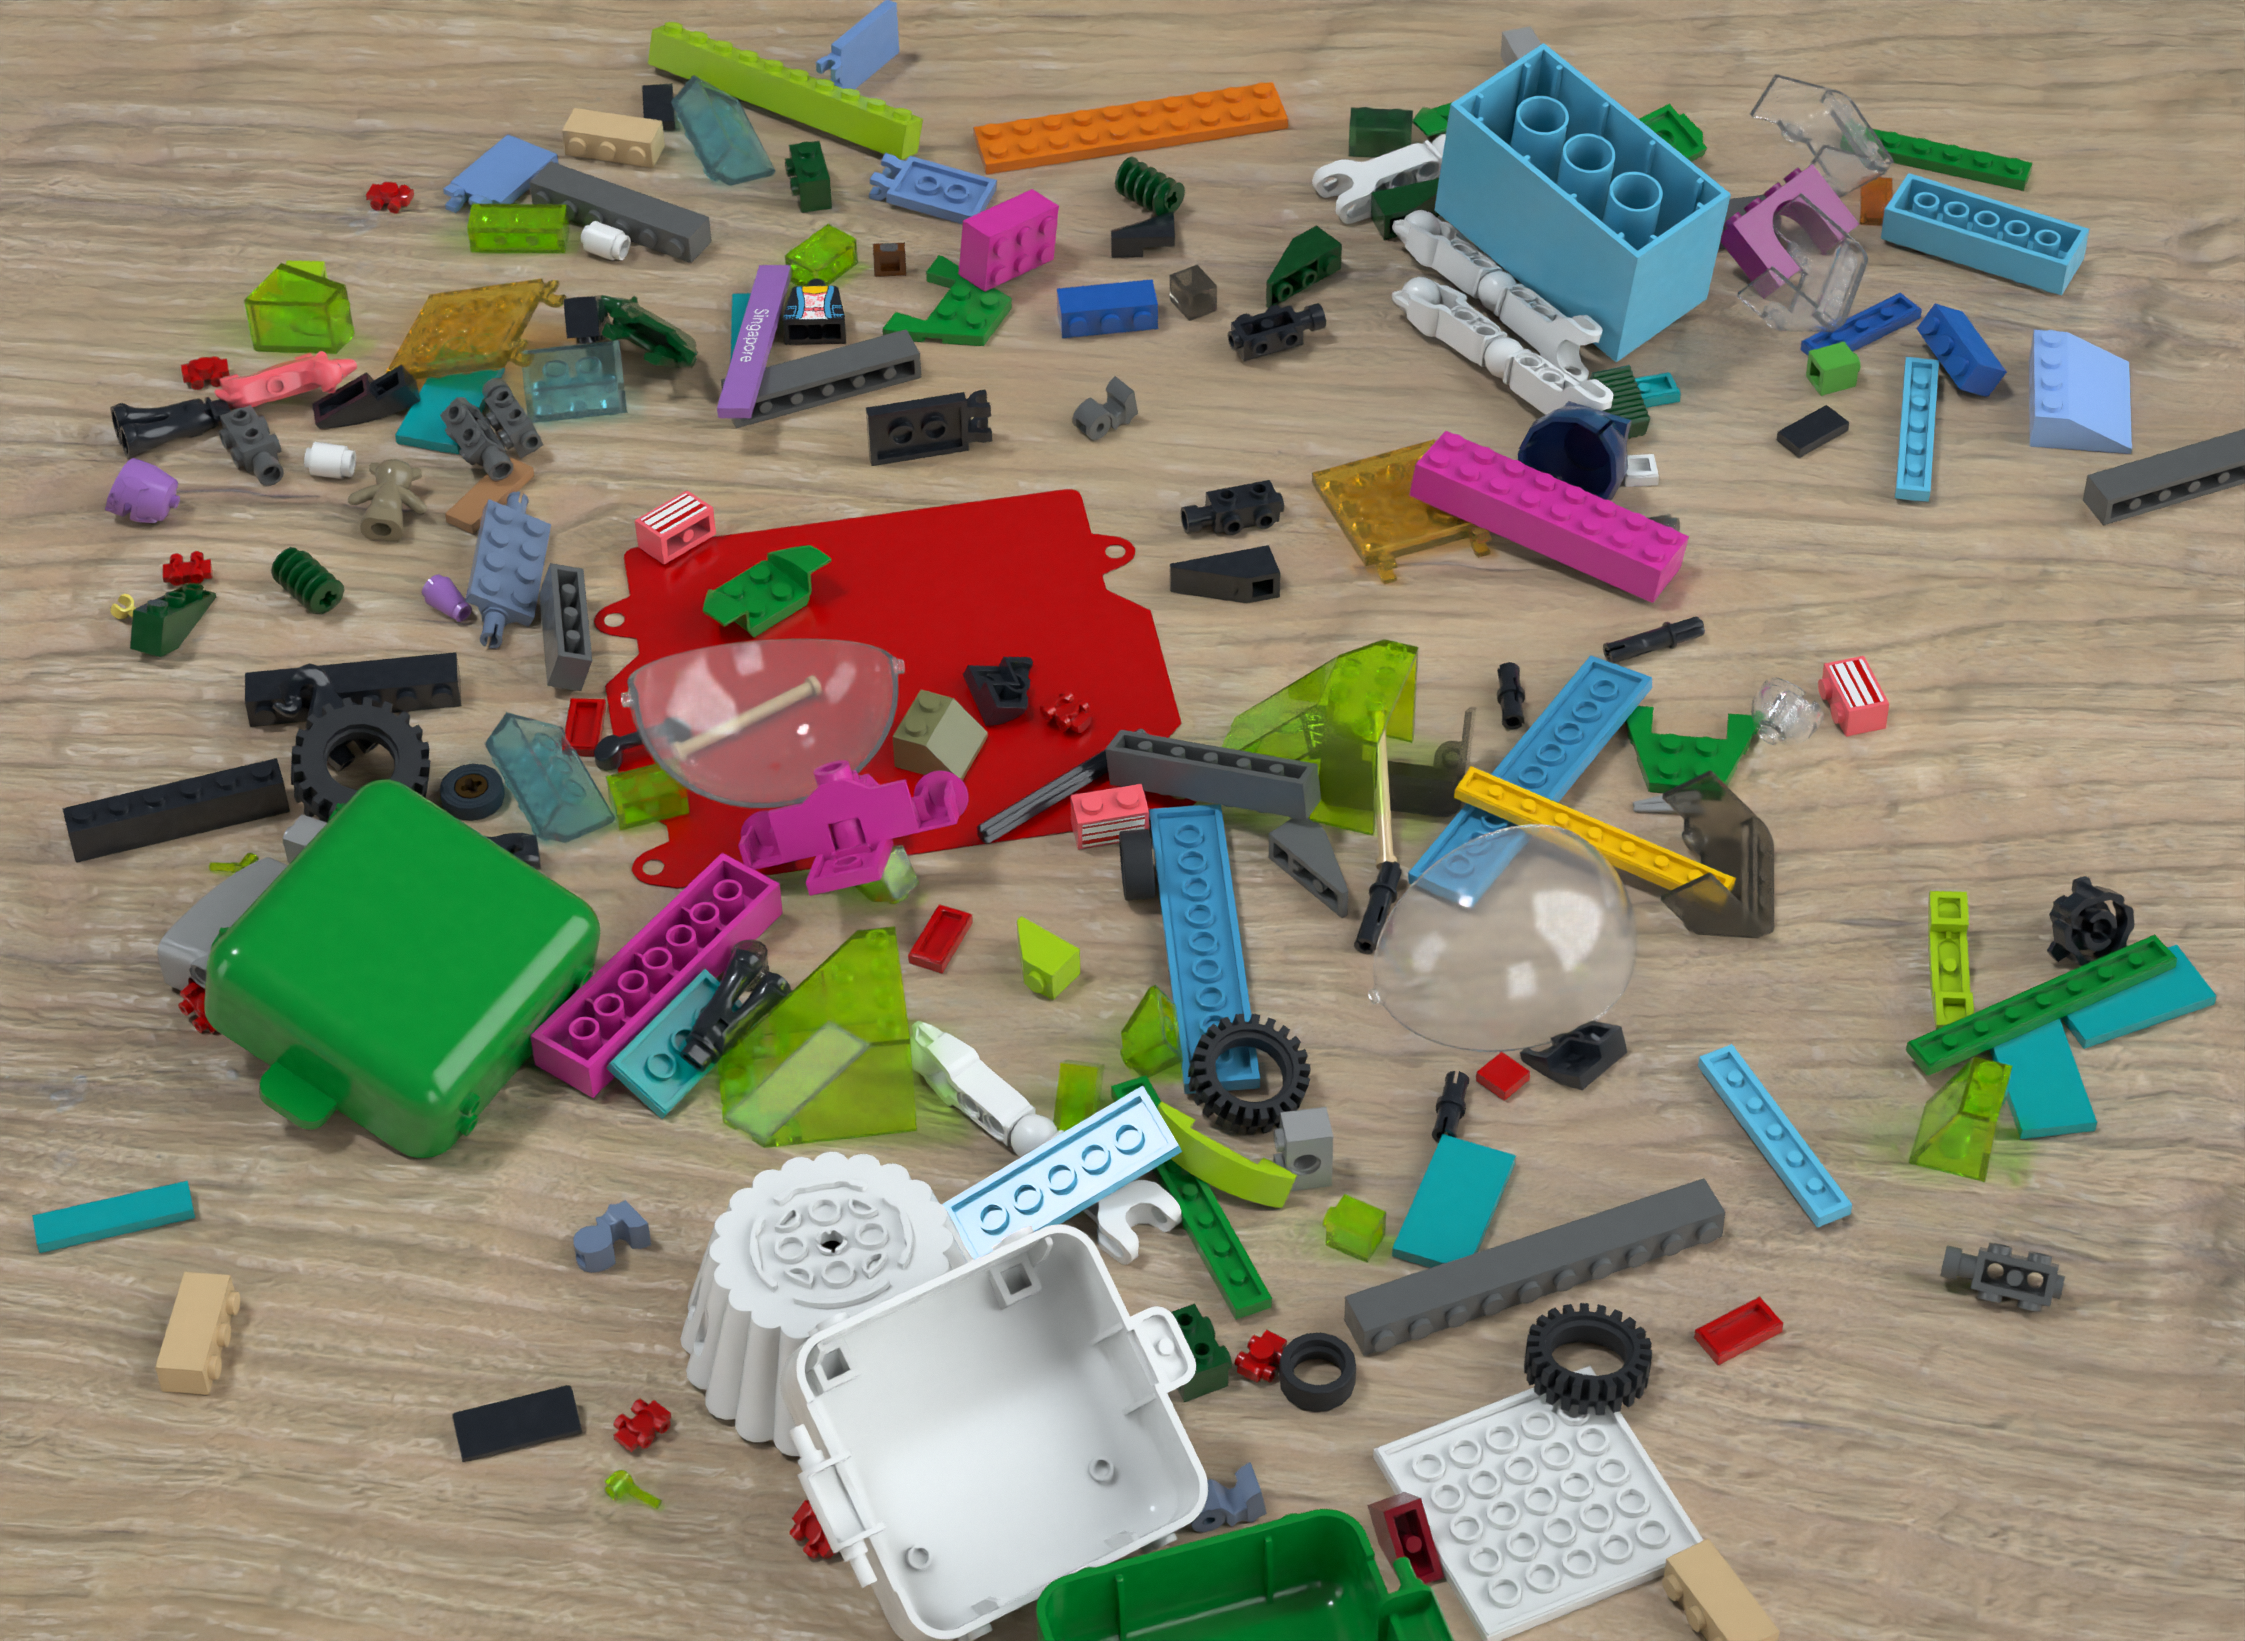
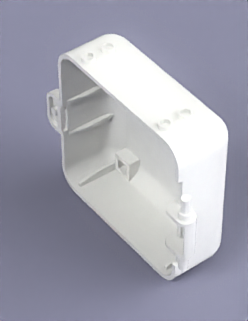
M1030 1225L1003 1238L1002 1242L992 1247V1252L852 1317H849L847 1311L834 1315L817 1324L816 1328L808 1332L810 1338L790 1355L783 1367L780 1379L781 1393L796 1425L795 1428L788 1432L801 1457L797 1461L802 1472L797 1477L833 1553L840 1551L844 1561L850 1562L862 1588L871 1584L889 1625L903 1641H952L956 1638L958 1641H972L993 1631L990 1624L991 1621L1038 1599L1042 1591L1057 1578L1076 1573L1085 1567H1098L1109 1564L1141 1548L1143 1554H1147L1176 1540L1177 1537L1174 1531L1195 1520L1205 1506L1208 1496L1206 1473L1167 1394L1188 1383L1193 1378L1196 1370L1195 1358L1175 1317L1169 1310L1163 1307H1150L1130 1317L1097 1247L1084 1232L1068 1225H1051L1034 1232Z

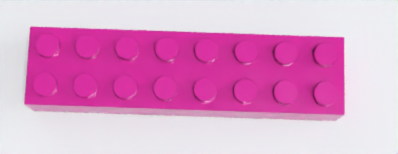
M1445 431L1415 465L1409 496L1651 603L1657 599L1681 568L1689 536L1676 531L1672 527L1664 526L1648 519L1642 514L1634 513L1618 506L1610 500H1605L1586 492L1580 487L1572 486L1556 479L1550 474L1526 466L1518 460H1513L1494 452L1488 447H1483L1464 439L1458 434Z
M721 853L530 1035L535 1065L594 1098L615 1077L606 1069L609 1063L704 969L717 978L726 969L727 963L735 949L746 950L783 914L780 883Z

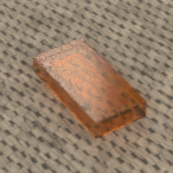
M1861 176L1860 225H1883L1885 208L1892 199V178Z

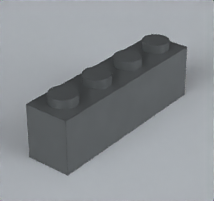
M550 563L539 593L547 686L582 691L592 663L584 569Z

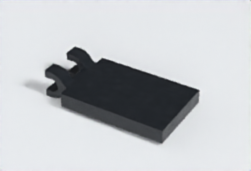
M986 389L973 392L967 399L965 393L960 392L866 407L868 450L871 466L969 451V443L992 442L991 427L988 428V417H991L990 402H987Z

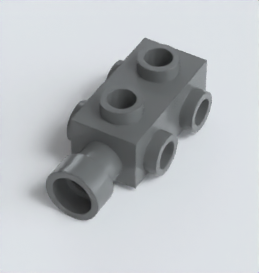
M493 378L487 381L482 389L485 402L490 410L486 417L495 432L500 429L502 430L498 432V435L504 442L507 450L514 448L520 458H523L542 447L544 444L524 409L513 396L505 380Z
M457 397L440 414V417L447 426L445 432L452 440L459 444L461 447L459 453L465 461L471 465L477 463L483 466L489 477L494 481L505 479L513 471L514 465L506 454L504 442L498 439L490 427V421L483 416L478 407L470 404L464 397Z
M251 405L221 415L223 429L219 430V436L225 449L232 447L230 453L237 468L244 466L248 473L254 471L259 482L265 486L278 483L284 475V470L279 463L277 455L282 450L275 433L270 435L265 417L263 415L258 416Z
M1989 1242L1988 1248L1980 1247L1978 1256L1962 1253L1963 1249L1947 1245L1940 1275L1941 1277L1954 1280L1957 1279V1276L1972 1279L1971 1289L1979 1290L1977 1297L1980 1299L2001 1303L2002 1296L2018 1299V1307L2041 1312L2042 1305L2051 1306L2052 1298H2061L2065 1276L2057 1274L2059 1264L2051 1263L2052 1256L2032 1251L2028 1252V1257L2012 1254V1247ZM1997 1263L2002 1266L2004 1272L2000 1277H1992L1989 1274L1988 1267L1991 1264ZM2033 1272L2041 1274L2043 1277L2042 1284L2039 1286L2030 1285L2027 1280L2028 1275Z

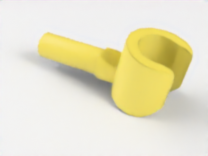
M128 594L120 595L118 601L125 605L126 609L119 607L117 604H112L111 614L117 619H126L128 616L133 617V609L136 608L134 607L133 598Z

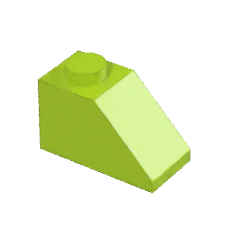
M1022 916L1017 919L1018 950L1023 982L1033 992L1041 993L1054 1000L1081 974L1080 949Z

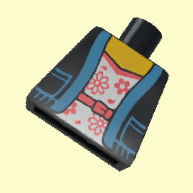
M812 279L808 282L807 286L792 288L783 315L785 345L847 343L845 315L838 287L826 286V283L821 279Z

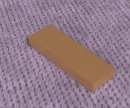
M509 457L514 465L511 474L499 481L492 480L488 474L484 476L445 513L446 522L474 534L480 528L483 508L488 499L502 505L506 504L510 493L518 492L534 477L533 467Z

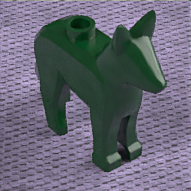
M601 295L607 313L613 318V324H605L601 332L603 336L612 341L618 339L629 340L633 344L651 352L645 353L643 359L653 365L693 368L697 360L698 351L695 340L689 334L640 307L636 296H633L631 299Z

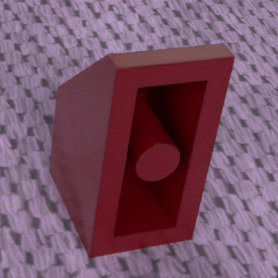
M1402 1492L1367 1505L1379 1546L1396 1576L1393 1562L1398 1558L1407 1557L1416 1578L1421 1579L1424 1584L1444 1577L1420 1497Z

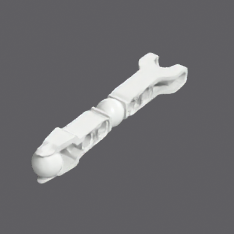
M1441 134L1432 143L1426 140L1423 144H1412L1365 162L1337 160L1322 166L1313 176V188L1324 198L1339 196L1336 201V214L1342 222L1351 224L1371 217L1372 192L1440 177L1446 134ZM1332 177L1336 178L1324 184V182Z
M1416 210L1406 215L1404 220L1394 221L1393 231L1406 244L1405 248L1421 265L1432 267L1462 291L1471 295L1474 299H1480L1484 307L1494 311V314L1499 316L1505 325L1539 351L1541 357L1580 384L1587 381L1589 370L1581 362L1579 355L1580 345L1594 342L1599 343L1603 331L1602 327L1588 315H1579L1572 318L1566 317L1534 291L1526 288L1523 284H1517L1513 276L1503 272V269L1497 266L1493 259L1468 241L1466 236L1454 226L1439 220L1430 212Z
M1425 277L1412 278L1404 284L1402 290L1392 292L1393 303L1407 314V319L1426 336H1435L1472 362L1478 363L1481 367L1486 366L1492 375L1503 379V383L1510 385V389L1545 415L1563 407L1568 401L1600 411L1611 408L1613 392L1596 379L1587 380L1580 384L1540 355L1531 352L1529 349L1524 350L1518 341L1507 337V333L1501 332L1498 325L1471 307L1466 302L1467 296Z
M917 1021L912 1025L913 1034L908 1039L905 1048L906 1059L911 1068L924 1076L928 1085L946 1105H954L994 1138L1003 1141L1007 1147L1012 1146L1018 1157H1023L1064 1132L1063 1130L1058 1131L1052 1120L1042 1115H1036L1035 1107L1030 1105L1018 1091L987 1067L979 1059L975 1049L949 1033L942 1032L927 1023ZM1147 1180L1132 1181L1083 1210L1084 1213L1097 1223L1099 1247L1123 1265L1129 1264L1138 1257V1236L1131 1227L1137 1224H1150L1163 1232H1168L1182 1221L1178 1202L1160 1185Z

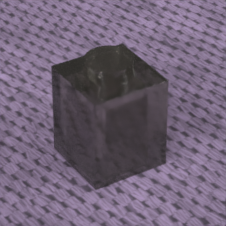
M1198 265L1191 266L1170 275V301L1189 321L1217 311V285Z

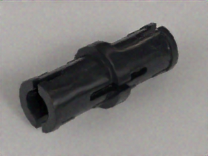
M1507 662L1501 664L1500 668L1497 669L1500 686L1497 691V701L1502 709V725L1507 729L1513 730L1522 727V723L1524 724L1525 722L1522 708L1525 692L1520 684V667L1515 663Z
M1455 1071L1446 1074L1442 1096L1436 1102L1437 1118L1432 1131V1138L1438 1143L1442 1134L1445 1135V1132L1448 1133V1136L1456 1138L1459 1120L1465 1115L1466 1103L1464 1099L1470 1079L1465 1073L1460 1071L1456 1083H1454Z

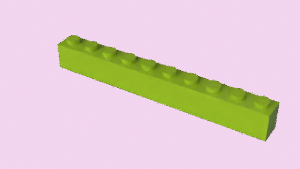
M666 22L665 25L652 29L648 57L649 65L877 152L891 154L900 160L918 153L923 118L912 115V112L908 109L888 106L882 99L864 97L855 89H843L835 86L831 80L811 77L805 70L787 68L783 66L781 61L766 60L758 57V53L754 51L740 50L734 48L730 42L716 41L708 38V35L704 32L684 29L683 25L677 22Z

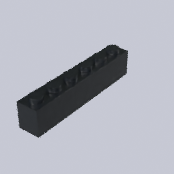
M456 652L318 666L330 677L339 697L342 699L351 698V701L358 705H363L364 697L372 698V706L382 708L385 701L393 704L392 713L462 706L461 677ZM298 668L245 673V706L250 727L307 721L311 702V692L309 689H304L300 692L302 709L295 717H286L273 708L275 702H281L285 705L280 695L279 685Z
M277 758L62 808L76 863L290 812Z

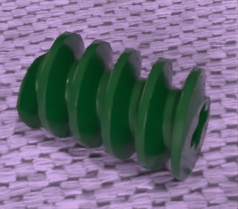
M1133 156L1124 160L1117 171L1115 189L1118 194L1127 197V199L1136 202L1151 212H1155L1156 215L1175 212L1183 202L1185 187L1182 183H1176L1175 179L1167 178L1166 174L1157 172L1155 168L1148 167L1146 163L1139 162Z
M289 547L283 550L272 564L271 574L273 579L310 613L324 614L332 610L341 601L344 594V585L308 552Z

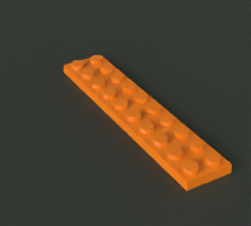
M1268 82L1242 87H1229L1209 92H1197L1182 96H1169L1162 99L1138 101L1123 105H1109L1103 108L1078 110L1057 115L1050 114L1043 117L1018 119L1004 123H991L973 127L974 139L987 175L1288 129V117L1274 83Z

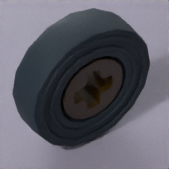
M472 763L461 765L451 770L442 779L439 790L443 808L457 819L468 821L484 819L494 814L502 806L505 797L502 777L494 768L484 764Z

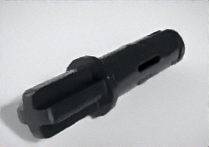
M1692 617L1673 624L1664 622L1662 627L1614 642L1604 643L1603 652L1605 657L1610 655V657H1607V661L1615 664L1616 662L1665 647L1674 649L1678 643L1703 636L1705 634L1704 623L1699 617Z
M1389 861L1383 862L1376 882L1369 888L1370 899L1354 942L1355 949L1363 954H1371L1373 950L1377 949L1390 906L1397 900L1398 893L1396 888L1402 872L1399 869L1400 864L1396 861L1392 863Z

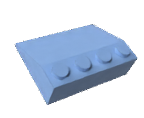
M2034 330L2029 355L2030 446L2131 454L2129 362L2068 332Z

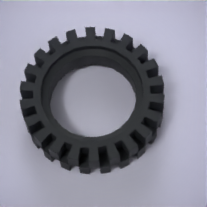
M1236 1014L1232 1023L1227 1016L1220 1020L1218 1027L1212 1024L1208 1028L1206 1035L1203 1034L1199 1039L1188 1069V1077H1191L1188 1084L1190 1092L1196 1091L1193 1100L1197 1106L1202 1103L1205 1104L1202 1113L1207 1118L1213 1113L1218 1115L1215 1124L1223 1127L1226 1120L1231 1122V1132L1238 1133L1241 1126H1246V1135H1255L1258 1127H1261L1263 1134L1271 1132L1274 1124L1277 1128H1280V1113L1296 1111L1300 1107L1309 1086L1310 1078L1308 1076L1311 1072L1310 1064H1305L1308 1058L1306 1050L1298 1051L1301 1043L1298 1037L1295 1036L1289 1040L1287 1036L1290 1029L1285 1025L1279 1031L1274 1030L1273 1027L1276 1020L1269 1017L1265 1025L1259 1024L1260 1015L1252 1014L1249 1022H1245L1244 1014ZM1248 1046L1257 1048L1272 1057L1279 1066L1283 1077L1282 1089L1278 1094L1264 1101L1250 1102L1241 1100L1231 1095L1219 1082L1216 1074V1060L1225 1051L1235 1047Z
M1580 1303L1579 1311L1575 1312L1572 1304L1563 1305L1562 1314L1555 1307L1548 1310V1318L1543 1314L1537 1318L1536 1325L1532 1324L1529 1329L1524 1374H1527L1526 1380L1529 1386L1534 1385V1392L1538 1396L1546 1393V1402L1552 1406L1560 1399L1562 1400L1561 1409L1568 1412L1572 1404L1579 1406L1578 1414L1587 1415L1588 1407H1594L1596 1415H1605L1606 1405L1609 1406L1613 1413L1621 1411L1622 1403L1630 1407L1634 1404L1635 1397L1640 1399L1644 1394V1388L1647 1389L1652 1360L1650 1338H1645L1646 1331L1642 1326L1635 1329L1636 1321L1633 1318L1629 1317L1621 1322L1623 1312L1616 1309L1609 1316L1606 1315V1306L1598 1305L1596 1312H1590L1589 1303ZM1568 1343H1594L1616 1352L1624 1361V1365L1621 1369L1611 1374L1598 1376L1583 1375L1560 1366L1553 1358L1552 1353L1559 1346Z

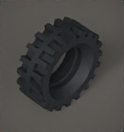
M364 697L363 705H352L351 698L342 699V707L335 710L328 703L323 706L322 716L319 718L311 714L307 718L306 729L302 730L299 728L296 734V744L292 746L291 785H294V798L297 803L303 802L305 816L312 818L316 815L320 821L328 823L337 803L346 804L358 791L339 784L332 778L327 768L330 752L336 746L349 740L365 739L378 743L387 749L394 759L395 767L390 780L401 782L426 798L431 761L429 760L430 748L428 742L422 741L423 730L419 724L411 727L409 725L410 715L405 711L399 716L393 714V704L385 701L382 708L372 706V698Z

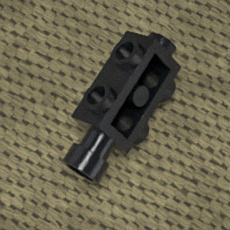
M1316 303L1305 306L1304 310L1300 312H1295L1291 305L1282 308L1278 305H1273L1265 313L1254 316L1242 314L1235 321L1231 322V331L1228 332L1229 345L1232 350H1237L1243 361L1304 344V330L1309 329L1313 332L1326 327L1325 313L1322 306Z
M1270 480L1206 492L1205 506L1197 507V505L1181 507V522L1187 534L1201 531V528L1206 526H1212L1215 534L1225 532L1227 535H1235L1243 528L1254 526L1260 529H1267L1275 522H1280V512L1284 511V501L1280 492L1276 493Z

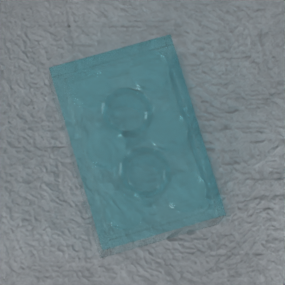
M619 340L521 351L527 415L532 423L628 413Z

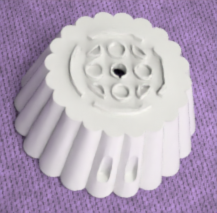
M826 1152L817 1156L814 1161L804 1157L792 1158L782 1166L781 1171L773 1169L760 1172L754 1178L751 1188H744L734 1193L729 1201L727 1211L715 1221L689 1298V1312L680 1338L682 1347L691 1354L686 1369L687 1378L692 1385L699 1389L707 1390L705 1406L712 1415L725 1420L736 1419L735 1428L738 1434L745 1440L766 1442L773 1439L775 1446L782 1453L789 1456H800L788 1432L795 1428L796 1425L783 1399L780 1379L787 1359L810 1338L808 1332L816 1328L817 1324L834 1315L847 1311L849 1317H852L969 1263L974 1258L964 1245L948 1211L938 1202L930 1186L924 1181L912 1180L907 1169L898 1164H885L881 1166L874 1156L868 1154H859L847 1159L838 1152ZM827 1241H838L841 1243L839 1247L835 1248L834 1253H831L830 1249L822 1247V1244Z

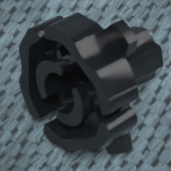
M2083 876L2073 880L2072 894L2069 897L2063 895L2053 901V908L2049 916L2053 923L2054 941L2051 942L2047 952L2055 961L2059 962L2067 957L2074 963L2083 966L2095 961V958L2099 959L2127 947L2128 937L2135 925L2134 910L2124 903V897L2109 888L2093 886L2090 878ZM2104 901H2113L2112 904L2115 909L2116 916H2114V914L2111 913L2108 905ZM2079 950L2096 951L2093 953L2095 958L2089 955H2082Z

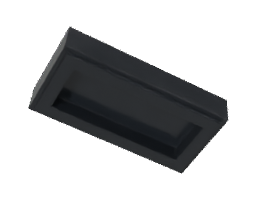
M673 83L642 85L643 117L662 121L663 131L675 130Z
M1825 405L1778 431L1777 441L1800 458L1847 432L1849 421L1828 405Z

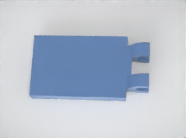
M885 0L832 43L831 53L816 61V72L822 74L830 69V80L834 82L835 86L843 89H856L899 53L897 3Z
M507 134L443 189L444 194L451 197L445 204L446 209L457 213L468 200L470 205L476 207L470 214L471 220L482 223L491 211L503 212L529 190L530 181L550 161L558 164L557 154Z
M885 153L881 160V165L888 168H884L882 173L874 172L871 176L870 184L875 186L869 193V199L880 201L887 197L886 203L963 224V220L985 211L996 192L997 180L909 156L904 161L896 156Z

